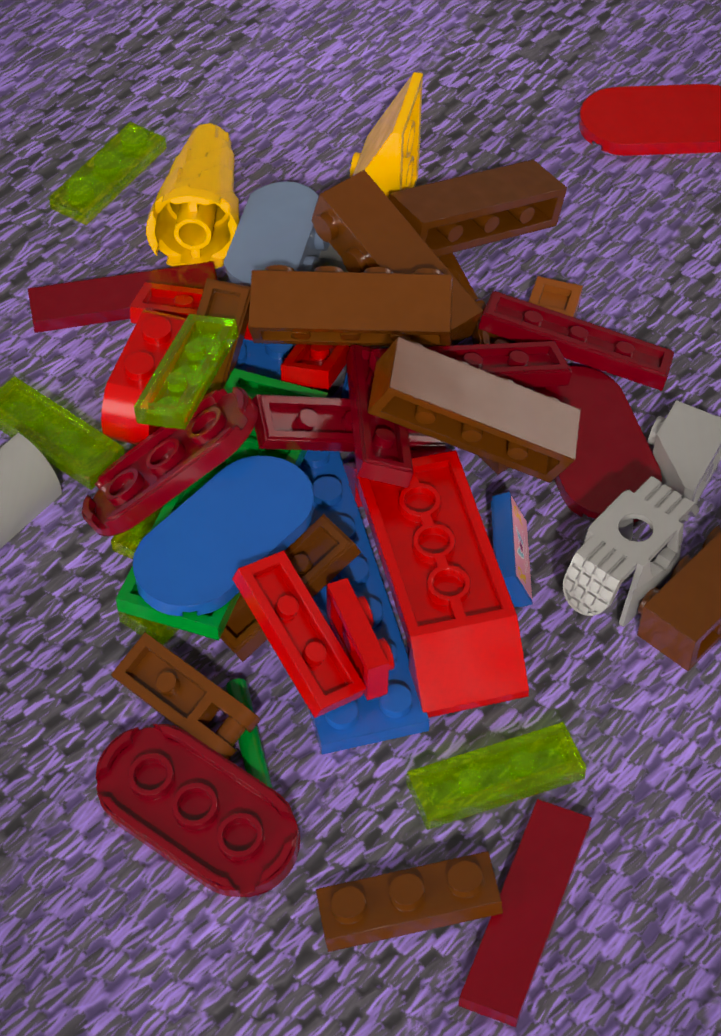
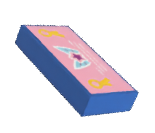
M510 492L492 496L493 547L499 568L514 607L532 605L527 520Z

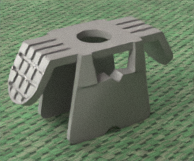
M652 476L635 493L630 490L622 492L589 526L583 545L574 554L563 579V593L568 604L576 612L586 616H594L604 612L611 606L623 581L635 570L619 620L620 626H626L638 614V607L644 596L655 587L661 589L670 580L675 567L680 562L684 524L681 521L687 515L696 517L700 511L697 505ZM633 519L642 520L650 526L652 535L648 539L639 542L631 541L633 537ZM667 544V547L664 548V549L657 555V553ZM657 555L654 562H651V560Z

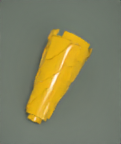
M207 123L198 125L191 132L188 141L180 154L175 158L169 174L162 184L148 214L146 235L148 243L156 256H158V251L160 250L168 257L166 264L169 266L178 267L213 261L215 269L223 266L224 258L240 221L239 199L234 193V153L231 150L229 133L219 126Z

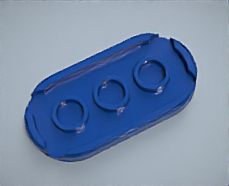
M251 456L227 465L152 529L137 546L133 557V572L140 596L155 610L172 616L183 617V612L190 613L197 611L198 616L214 612L223 607L240 592L232 580L237 569L280 551H285L309 527L313 516L314 490L308 476L295 464L273 456Z

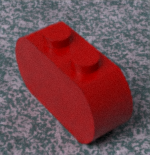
M148 309L142 311L106 384L101 412L102 431L106 438L137 445L170 421L166 414L194 324L193 319Z

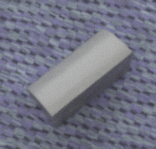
M19 432L0 448V549L62 494L60 482L50 463Z

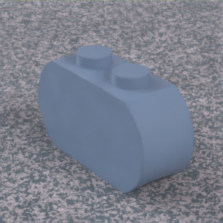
M275 182L260 187L250 194L224 259V267L230 283L251 287L252 270H265L270 265H285L293 268L295 271L313 272L315 268L319 267L318 258L321 250L327 251L330 243L323 241L318 236L311 221L319 198L313 189L296 182Z

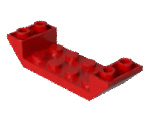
M441 445L412 450L411 457L414 474L408 488L358 477L356 461L343 463L354 500L358 508H364L410 649L409 670L423 713L427 712L428 718L528 697L529 686L517 614L457 451Z

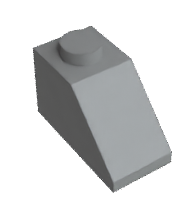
M676 400L666 418L662 416L657 417L651 429L648 444L654 445L653 455L661 471L662 484L672 488L673 491H677L695 504L698 503L721 461V417ZM687 515L683 520L688 521L690 515Z

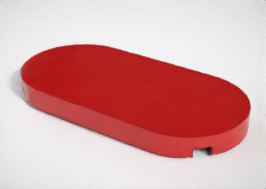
M713 84L605 88L591 94L583 102L580 110L579 129L584 139L591 145L592 141H594L596 144L602 145V151L614 155L634 156L721 152V86Z

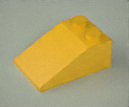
M413 72L367 135L362 152H355L352 158L350 177L365 170L388 198L391 192L415 187L418 179L423 73Z

